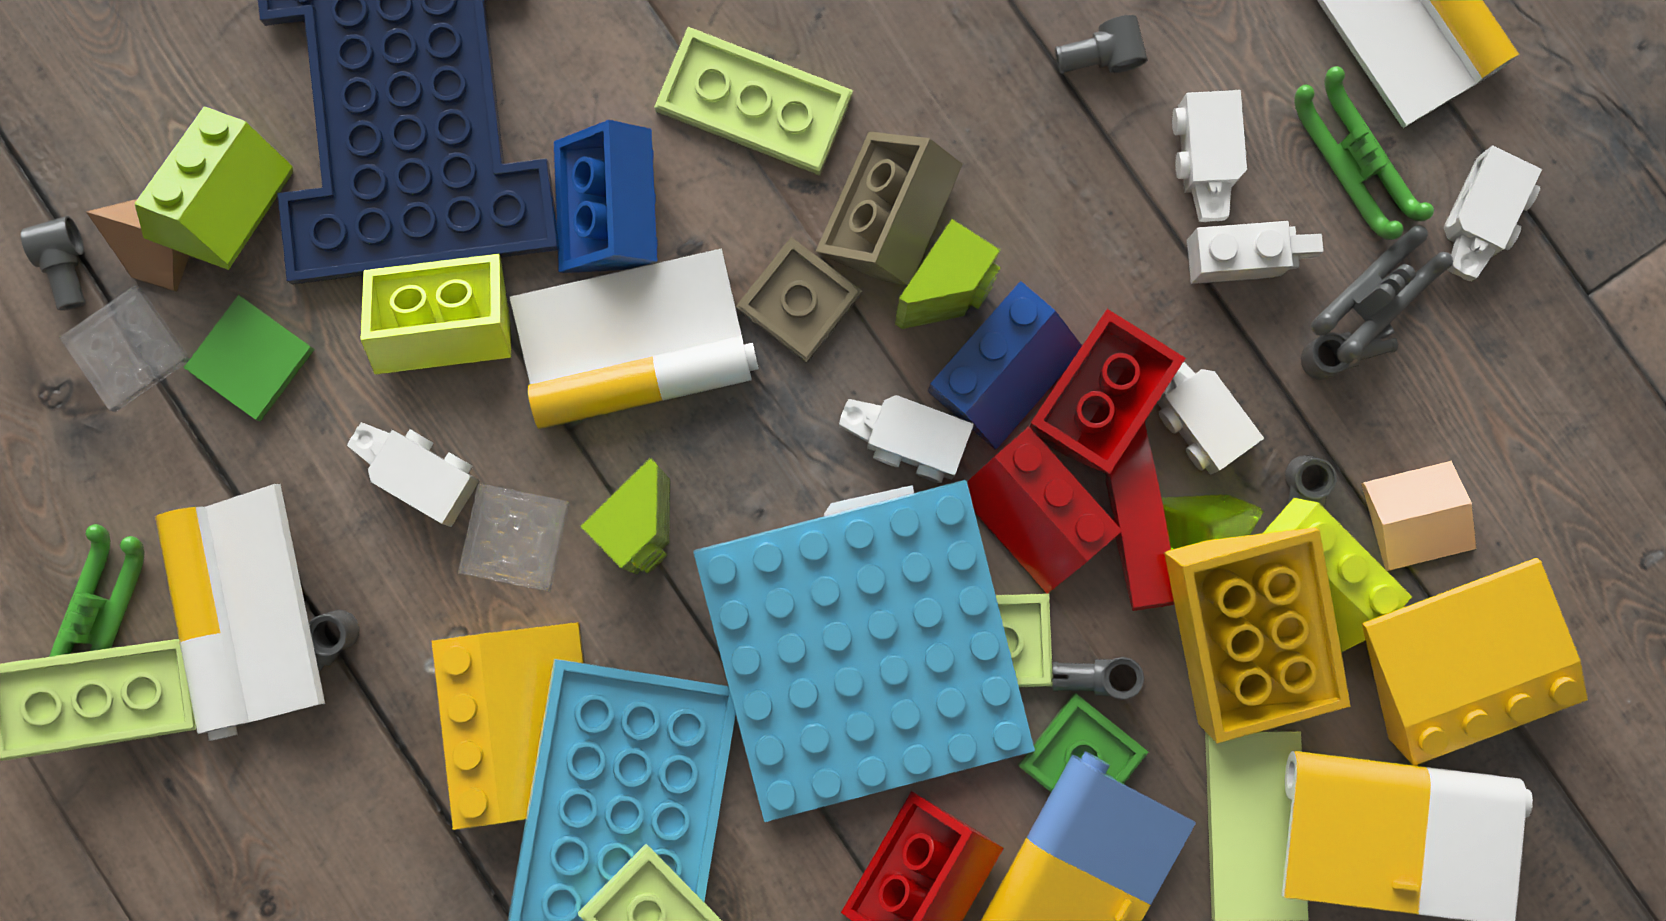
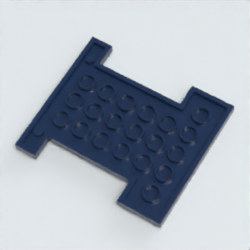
M258 0L260 21L265 26L305 21L322 178L321 188L278 193L287 282L294 285L363 276L364 270L494 254H499L500 258L559 250L548 160L538 159L504 164L485 0Z

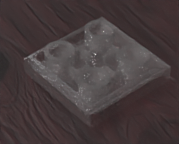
M136 285L59 337L107 408L113 412L123 408L190 360L143 290Z
M478 483L458 573L551 592L570 502Z

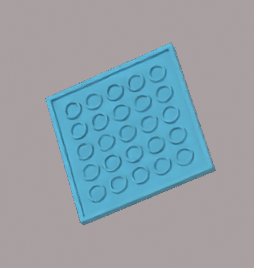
M966 480L694 550L695 561L764 822L1035 751Z

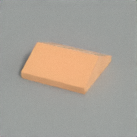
M1452 461L1361 483L1386 571L1476 549L1472 503Z

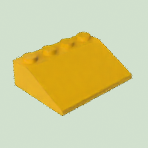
M1318 528L1213 539L1164 552L1198 725L1216 743L1351 706L1321 534Z
M1537 558L1362 623L1388 738L1413 766L1588 700L1581 660L1542 562Z
M579 622L432 640L453 830L526 819L554 659L584 663Z

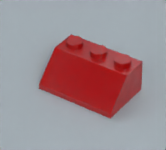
M1106 309L1031 421L1030 428L1043 442L1065 456L1109 475L1186 358L1111 310Z
M1029 426L967 481L975 514L1046 594L1082 567L1122 532L1120 527Z
M911 791L841 913L851 921H963L1004 847Z

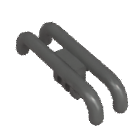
M1417 225L1405 233L1312 322L1311 329L1313 333L1323 336L1333 330L1337 323L1352 308L1365 320L1338 349L1337 357L1341 362L1350 363L1360 357L1364 348L1427 286L1452 266V255L1448 252H1441L1416 273L1410 265L1403 264L1389 274L1404 258L1427 239L1428 232L1425 227Z

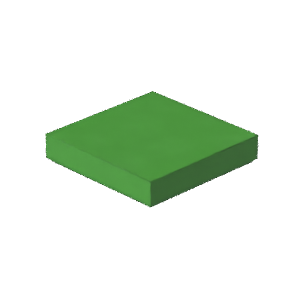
M238 295L183 368L252 418L261 422L315 349Z
M1073 693L1033 744L1035 751L1026 753L1017 765L1052 792L1072 755L1082 758L1086 751L1110 765L1106 773L1124 784L1148 754V751L1078 694Z

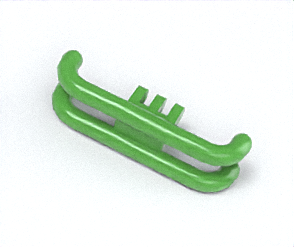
M1338 66L1332 67L1327 71L1324 79L1325 91L1334 110L1348 129L1349 134L1337 144L1314 107L1313 98L1315 91L1311 85H1302L1295 93L1294 103L1298 117L1369 227L1378 236L1386 240L1397 239L1403 233V225L1398 221L1390 222L1385 217L1363 184L1365 180L1377 174L1400 210L1412 220L1417 222L1429 220L1434 214V208L1430 203H1420L1410 192L1348 97L1343 86L1344 70Z
M93 524L86 529L85 535L91 541L90 551L49 657L71 654L75 643L92 644L90 651L112 648L144 563V545L138 538L128 536L120 542V548L125 553V559L110 600L94 595L109 555L110 534L106 528L98 524Z

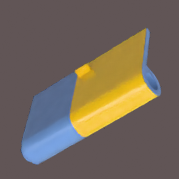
M1086 751L1082 758L1072 755L981 921H1142L1196 822L1118 782L1106 773L1110 765Z

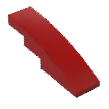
M1144 421L1109 475L1106 474L1105 479L1114 522L1122 530L1115 538L1132 611L1175 605L1164 553L1170 551L1171 546L1153 455Z

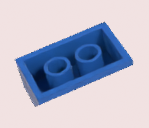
M607 120L554 141L559 272L578 273L629 270L657 262L656 195L654 192V151L652 148L651 128Z
M1020 281L930 383L927 392L956 417L973 423L972 430L996 450L1068 368L1082 347V344L1056 310Z

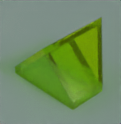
M1228 494L1161 497L1171 550L1207 540L1250 535L1264 513L1260 507Z

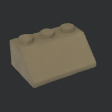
M869 131L816 252L875 279L908 286L919 267V263L963 164L930 138Z

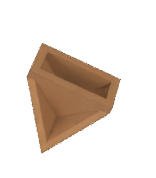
M137 199L86 211L132 278L177 292L189 255L143 238L134 205Z

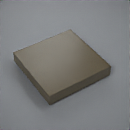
M791 237L736 305V309L807 364L862 295V290Z

